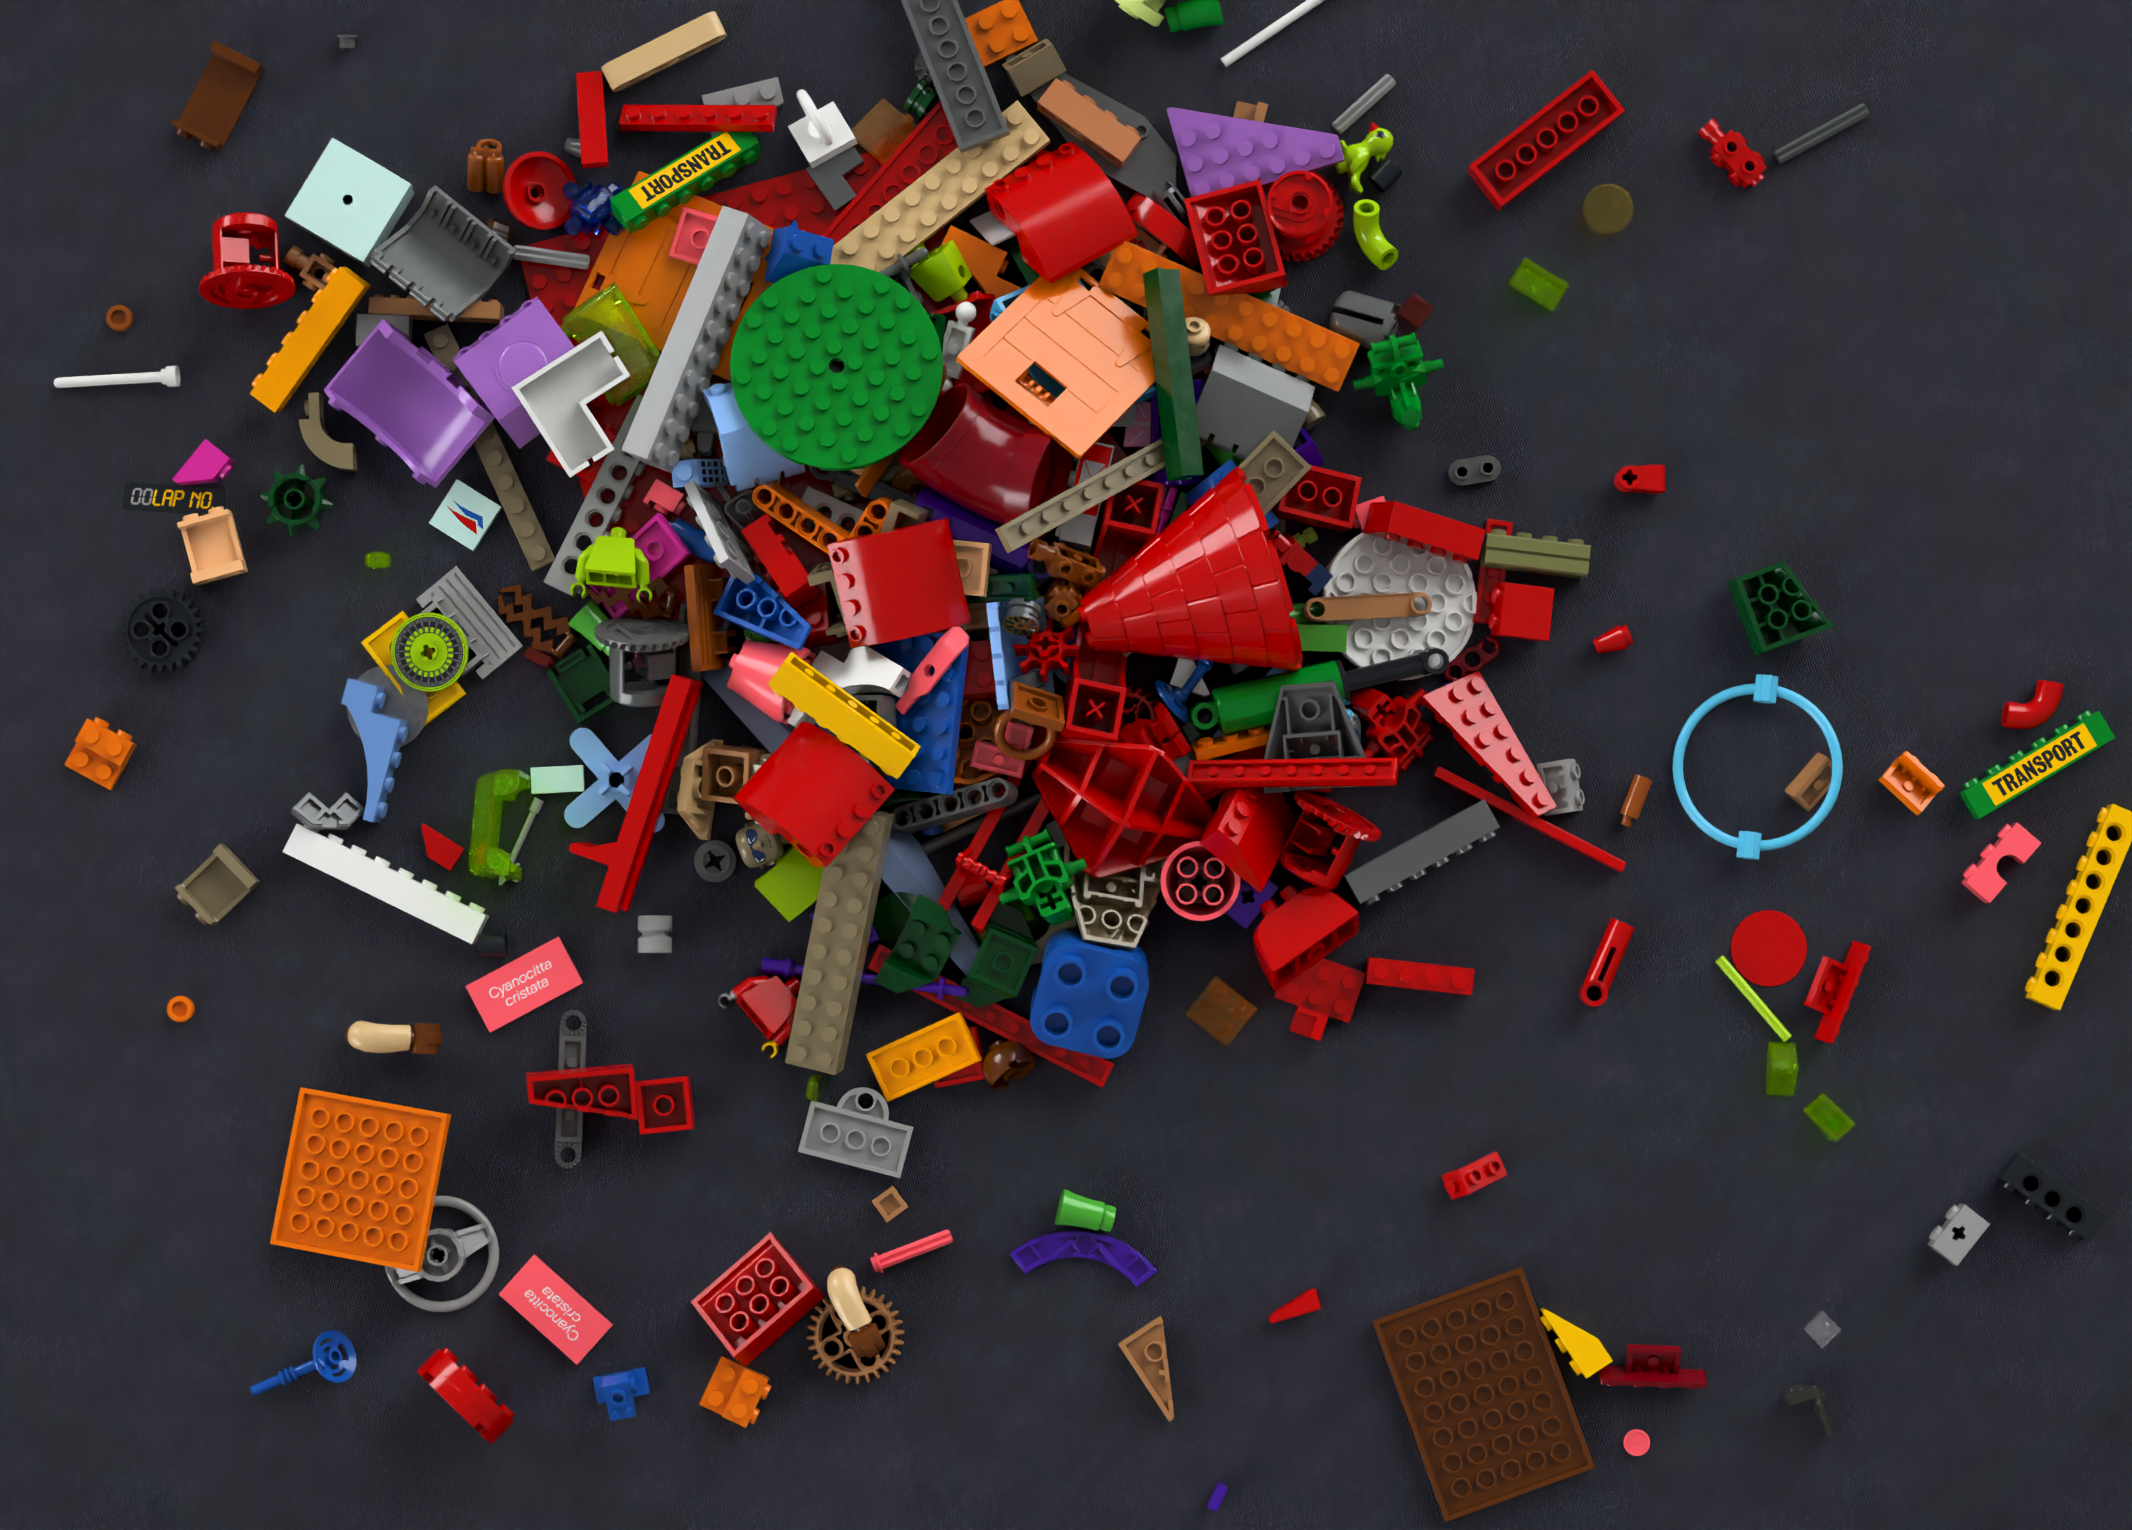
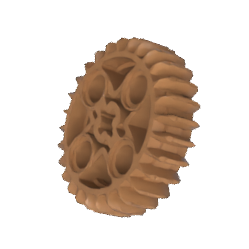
M863 1286L860 1296L864 1303L870 1304L877 1309L869 1313L871 1319L875 1315H881L886 1319V1326L879 1329V1332L882 1335L889 1331V1341L884 1354L881 1356L879 1352L875 1356V1363L872 1365L864 1364L861 1357L857 1358L848 1338L852 1331H848L846 1328L843 1333L844 1341L838 1336L843 1332L842 1325L844 1323L836 1315L832 1302L827 1298L822 1299L825 1305L824 1308L818 1305L815 1307L820 1313L819 1316H810L816 1324L807 1326L809 1330L814 1331V1334L807 1336V1340H814L815 1344L809 1346L808 1349L817 1350L812 1359L821 1358L822 1362L818 1368L821 1369L828 1366L826 1375L829 1376L833 1371L836 1372V1381L844 1375L846 1376V1384L850 1382L851 1377H855L856 1384H860L861 1377L864 1376L865 1380L869 1383L871 1380L870 1374L873 1373L876 1378H880L879 1369L885 1372L889 1371L886 1365L887 1362L895 1365L896 1361L891 1357L892 1354H901V1351L895 1347L896 1345L904 1344V1341L897 1339V1336L905 1333L904 1330L897 1329V1326L902 1324L903 1320L894 1319L899 1311L894 1310L891 1312L889 1310L893 1302L890 1301L884 1304V1294L878 1299L875 1298V1289L868 1295L866 1294V1287ZM831 1314V1318L838 1331L823 1340V1325L828 1315ZM828 1341L837 1342L840 1347L839 1353L835 1355L827 1353L825 1349L826 1343ZM844 1342H845L848 1346H850V1347H849L848 1349H846V1350H845V1344H844ZM851 1352L859 1368H848L834 1360Z

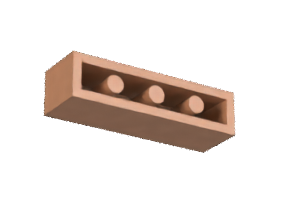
M1055 78L1038 101L1037 110L1122 170L1140 145L1141 137H1139L1138 131L1129 125H1126V127L1117 121L1118 118L1108 110L1103 111L1098 108L1096 102L1087 95L1081 96L1068 81H1060Z

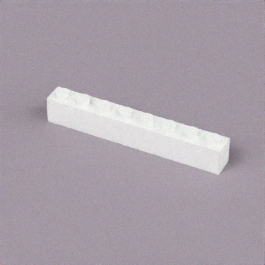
M296 824L283 850L284 853L470 944H476L478 936L481 934L489 918L488 915L483 913L485 908L472 902L467 906L460 902L462 897L448 890L446 894H443L436 890L438 885L423 879L422 883L412 879L413 873L403 868H400L399 871L389 868L391 864L389 861L378 856L373 860L365 856L366 850L356 845H352L350 849L342 845L343 839L331 833L326 837L318 833L319 830H310L305 825Z

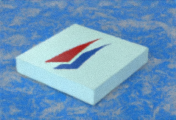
M457 479L429 524L472 551H475L502 507Z

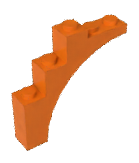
M950 225L941 246L950 240L954 241L972 273V278L984 294H994L997 299L1021 289L997 277L998 273L1003 275L1009 263V260L1005 259L1008 252L991 246L989 243Z

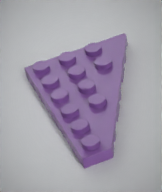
M1174 107L1167 108L1191 197L1259 179L1263 187L1273 184L1278 178L1288 172L1297 170L1312 172L1345 161L1337 134Z

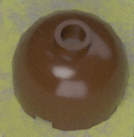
M1000 1040L988 1048L989 1052L985 1056L982 1066L985 1078L992 1089L1002 1090L1010 1086L1008 1081L1016 1077L1017 1081H1020L1028 1075L1035 1067L1036 1060L1024 1044L1018 1041L1002 1042Z

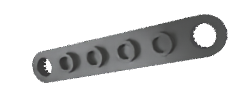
M569 1010L560 1019L558 1070L585 1068L587 1020L585 1015L578 1010ZM571 1015H576L581 1020L580 1028L575 1031L569 1030L566 1026V1020ZM556 1108L554 1156L558 1165L563 1168H573L580 1162L583 1129L582 1111ZM567 1147L574 1149L576 1153L575 1159L570 1163L563 1162L560 1157L561 1151Z

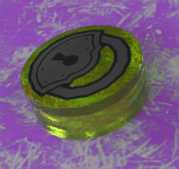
M812 1074L810 1076L806 1094L808 1100L819 1101L823 1085L822 1075Z

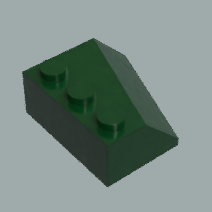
M1784 561L1727 582L1754 656L1835 627L1830 619H1827L1821 612L1816 601L1812 600L1806 593L1801 582Z

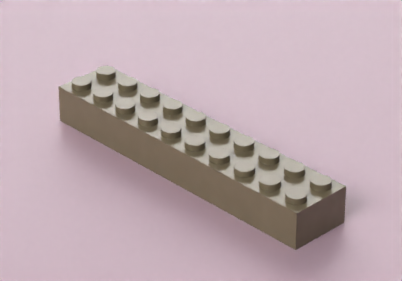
M876 811L827 867H823L785 1063L832 1075H836L844 1069L894 814Z

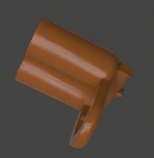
M482 139L477 142L476 147H471L470 153L467 156L468 190L480 192L485 189L492 194L503 192L504 157L501 155L502 144L495 139ZM486 145H493L496 149H490Z

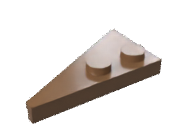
M1160 1315L1120 1341L1118 1345L1170 1422L1175 1417L1163 1319Z

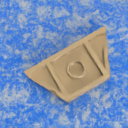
M712 739L684 757L683 766L680 770L681 783L677 794V811L695 835L702 840H710L715 801L701 800L703 747L723 745L724 740Z

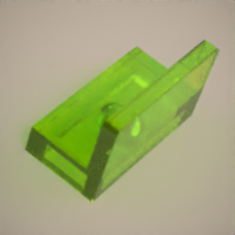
M1527 258L1523 259L1508 283L1552 312L1569 286L1568 283Z

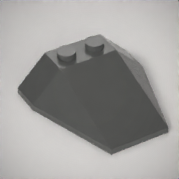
M1334 681L1281 685L1264 759L1366 758ZM1359 786L1263 787L1264 793Z

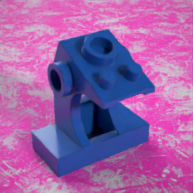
M646 1367L593 1377L597 1404L606 1402L610 1421L636 1417L633 1397L651 1393Z

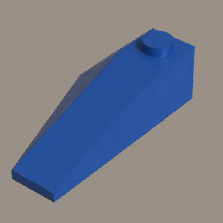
M753 573L755 579L748 584H745L739 578L734 579L730 576L713 614L736 627L801 651L812 626L757 574Z

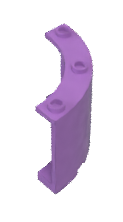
M383 318L325 387L324 391L330 398L328 403L338 411L343 409L376 434L374 438L384 447L389 446L412 469L414 472L412 476L423 485L428 483L436 488L493 421L495 416L479 397H474L466 391L469 387L424 347L418 348L408 340L409 336Z

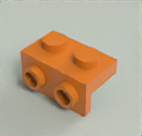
M1908 751L1897 757L1878 779L1916 815H1919L1934 796L1945 787L1935 774L1931 773Z

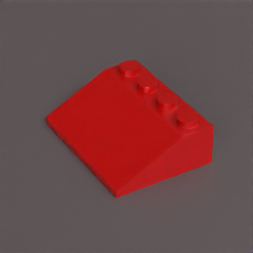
M1260 179L1184 199L1209 296L1261 293L1287 286L1284 267L1272 222L1267 213V203Z
M1228 787L1200 844L1260 893L1263 891L1297 820L1282 792L1264 793L1263 787Z
M770 1232L694 1298L691 1303L733 1358L746 1367L825 1296Z

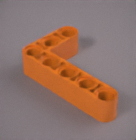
M767 482L756 487L752 494V500L757 507L828 555L829 533L834 534L837 541L864 535V526L869 527L872 530V534L879 533L882 530L890 504L893 502L888 497H880L872 501L850 533L775 482ZM764 489H767L771 492V501H767L764 498ZM785 504L792 506L793 516L785 512ZM877 504H880L885 508V517H882L877 513ZM807 518L812 519L814 521V531L810 530L807 527Z

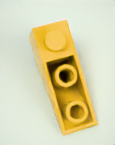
M1544 1308L1540 1309L1543 1314L1540 1317L1547 1331L1551 1329L1558 1337L1554 1340L1562 1353L1568 1352L1572 1358L1569 1364L1577 1376L1582 1374L1587 1379L1613 1361L1598 1338Z

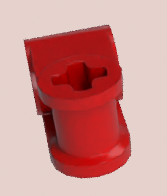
M1665 465L1625 466L1614 476V485L1617 490L1625 493H1665ZM1628 474V478L1633 479L1629 484H1627V480H1622V477Z

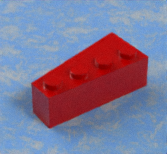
M1397 501L1370 503L1363 533L1383 538L1386 541L1402 543L1412 549L1430 551L1429 554L1434 556H1450L1454 562L1467 564L1468 561L1479 559L1485 529Z
M632 1064L526 1073L527 1097L530 1104L638 1120L634 1067Z

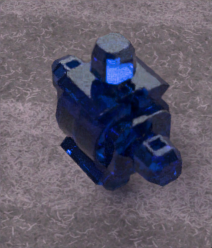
M590 181L581 188L574 182L566 183L563 186L562 192L572 203L569 208L570 218L566 221L565 231L571 236L578 234L582 230L585 233L593 231L598 236L605 229L615 236L621 234L624 227L613 214L610 198L622 191L621 186L616 182L609 183L605 187L601 184L593 186Z

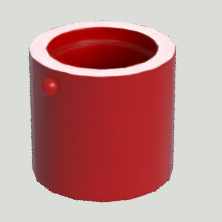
M970 871L957 895L962 909L984 901L989 892L986 880Z

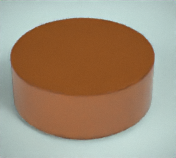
M115 305L108 310L106 322L113 330L124 332L133 325L134 316L126 306Z

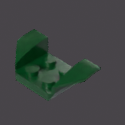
M920 894L909 913L910 917L890 956L884 962L874 981L896 993L926 985L937 979L962 933L953 927L943 905Z
M1001 902L989 922L990 925L967 976L964 975L960 986H965L969 989V995L966 997L955 996V998L978 1008L1007 998L1017 997L1038 950L1022 912Z

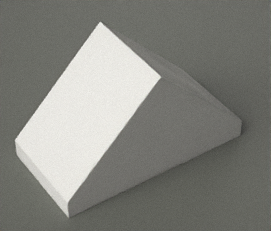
M1178 659L1170 682L1171 687H1183L1196 669L1193 660ZM1201 678L1191 694L1205 698L1210 693Z

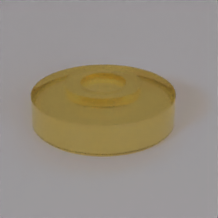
M1603 184L1595 187L1587 195L1583 204V217L1587 225L1595 232L1604 235L1615 234L1623 230L1633 215V202L1630 195L1622 187L1614 184Z

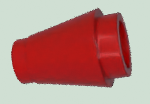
M1619 624L1598 638L1593 639L1598 654L1629 649L1628 646L1634 644L1627 624L1624 626Z

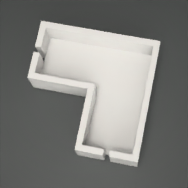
M602 330L512 387L569 477L588 467L590 464L587 460L591 457L595 462L614 450V447L586 404L631 376L618 355L614 358L610 355L614 352V349Z

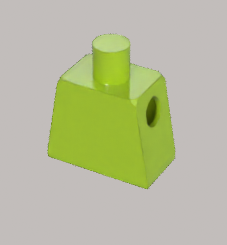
M953 240L930 252L926 258L915 263L910 268L911 274L909 276L934 301L940 302L950 296L955 303H958L968 298V293L963 287L972 277V273Z

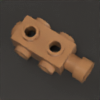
M296 245L288 251L284 259L286 265L293 269L296 267L301 270L299 276L304 279L302 284L314 292L317 288L324 290L329 283L326 281L328 275L336 268L333 266L335 261L327 255L321 253L318 257L313 253L311 257H308ZM319 270L325 272L321 279L316 277V273Z

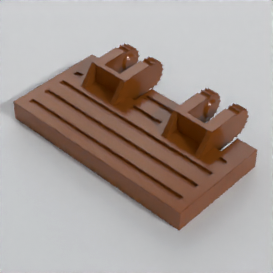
M716 563L685 565L692 672L726 668L725 657H719V654L737 652V646L728 645V638L736 636V630L718 631L717 627H723L722 619L713 614L717 606L715 601H719L724 591V585H727L730 578L714 579V575L719 574V568Z

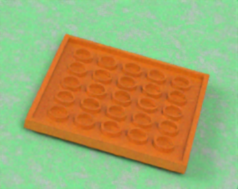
M300 1087L270 1244L421 1272L451 1114Z

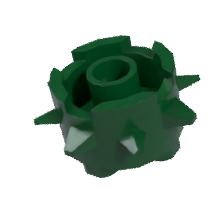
M299 465L296 473L282 475L275 471L273 475L276 483L272 484L268 493L261 494V498L268 501V506L272 511L267 519L268 524L279 521L288 526L289 535L293 537L298 528L311 526L315 530L320 529L318 521L324 509L333 506V503L325 500L322 490L327 481L325 477L312 480L305 475L304 465ZM299 495L302 501L296 506L292 503V499H297Z

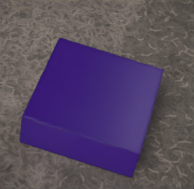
M1220 1481L1217 1482L1207 1503V1508L1218 1511L1228 1490L1226 1484Z

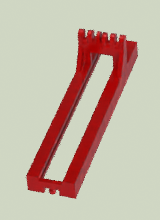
M671 675L617 842L602 845L590 842H576L569 845L571 853L609 866L596 904L597 907L614 913H618L619 909L626 912L630 909L704 684L703 681L685 675Z
M1036 726L1032 735V745L1029 746V749L1036 748L1045 740L1047 735L1046 727ZM1033 760L1025 761L1021 778L1008 776L1006 781L1013 783L1018 788ZM1005 786L1001 788L999 797L1005 794ZM1043 796L1016 843L1022 841V837L1026 835L1032 837L1041 831L1051 813ZM1007 806L988 811L969 847L963 853L960 852L955 861L956 870L937 902L943 905L945 911L948 912L970 871L993 883L971 922V925L974 926L973 929L982 934L1001 902L999 895L1008 890L1014 879V874L1008 868L1007 862L1027 853V851L1013 856L1011 859L1008 856L999 874L995 870H990L988 866L976 862Z

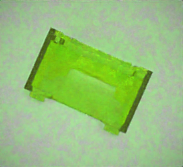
M614 282L563 316L562 320L564 323L560 326L568 338L574 337L578 345L602 330L614 349V352L610 355L612 358L618 355L631 375L603 393L611 405L616 403L618 407H621L638 394L646 391L661 354Z
M501 769L481 775L477 780L468 860L469 869L475 876L521 881L522 868L512 863L510 853L498 848L503 801L516 802V796L519 792L526 789L530 790L531 776L520 770Z

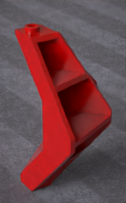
M1057 737L1055 744L1045 755L1033 759L1036 763L1031 773L1032 778L1077 860L1085 859L1088 867L1082 871L1097 879L1167 860L1172 852L1180 846L1194 841H1201L1215 814V811L1164 751L1151 745Z

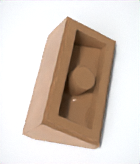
M1817 753L1785 789L1786 794L1807 812L1815 806L1829 789L1832 776V761L1827 756Z

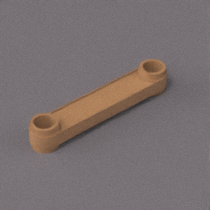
M1422 592L1318 597L1309 599L1304 604L1303 613L1306 619L1311 622L1419 617L1426 615L1431 610L1432 601L1427 594ZM1419 597L1424 600L1425 609L1423 611L1415 609V598ZM1312 603H1317L1321 607L1319 617L1311 615L1309 607Z

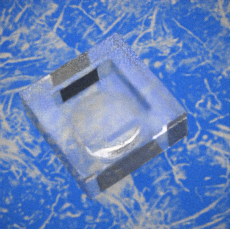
M1822 1310L1802 1328L1821 1348H1824L1841 1331Z

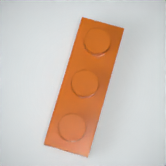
M1267 725L1240 732L1222 734V736L1216 738L1203 737L1198 739L1196 743L1190 744L1192 754L1196 760H1207L1267 745L1270 729Z

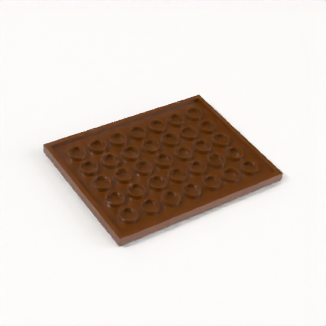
M1522 1267L1372 1320L1445 1522L1595 1468Z

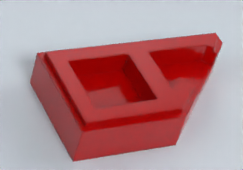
M423 823L421 828L428 858L447 870L452 871L465 849Z

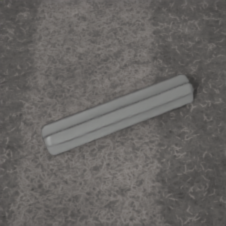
M1389 74L1384 75L1332 123L1334 130L1342 134L1388 93L1396 84L1392 76Z
M514 245V248L517 250L513 256L515 260L585 270L590 266L589 255Z

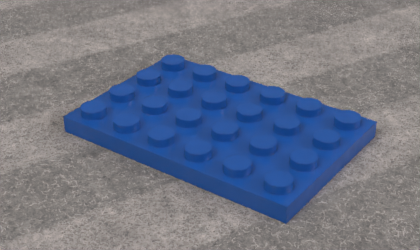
M932 632L876 644L875 651L910 673H913L945 633ZM969 646L954 660L929 694L921 696L905 715H902L897 709L896 728L921 747L898 779L883 777L894 789L953 795ZM934 666L930 670L932 676L935 672ZM871 693V695H884V696L896 697V698H897V702L900 700L899 697L894 696V695H891V694H886V693Z

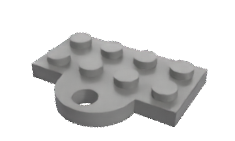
M693 480L684 486L688 494L686 500L697 513L695 519L698 525L705 530L706 535L704 539L715 552L713 558L716 564L721 569L726 568L734 579L739 578L745 584L750 583L755 577L749 566V563L753 561V557L746 541L733 524L728 521L720 502Z
M858 1087L845 1093L837 1107L811 1100L798 1152L901 1178L914 1127L890 1121L889 1107L885 1098L874 1089ZM863 1093H869L874 1099L873 1105L868 1109L862 1108L858 1102L860 1095Z

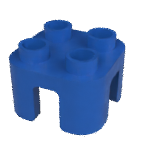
M1075 927L1062 928L1054 932L1046 942L1038 986H1034L1031 997L1030 1024L1036 1037L1049 1045L1106 1059L1116 1058L1125 1054L1134 1042L1149 988L1148 960L1145 952L1138 945L1134 950L1117 947L1111 950L1083 942L1079 928Z

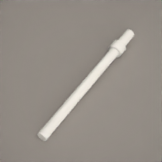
M1306 0L1222 57V63L1225 67H1228L1325 0Z

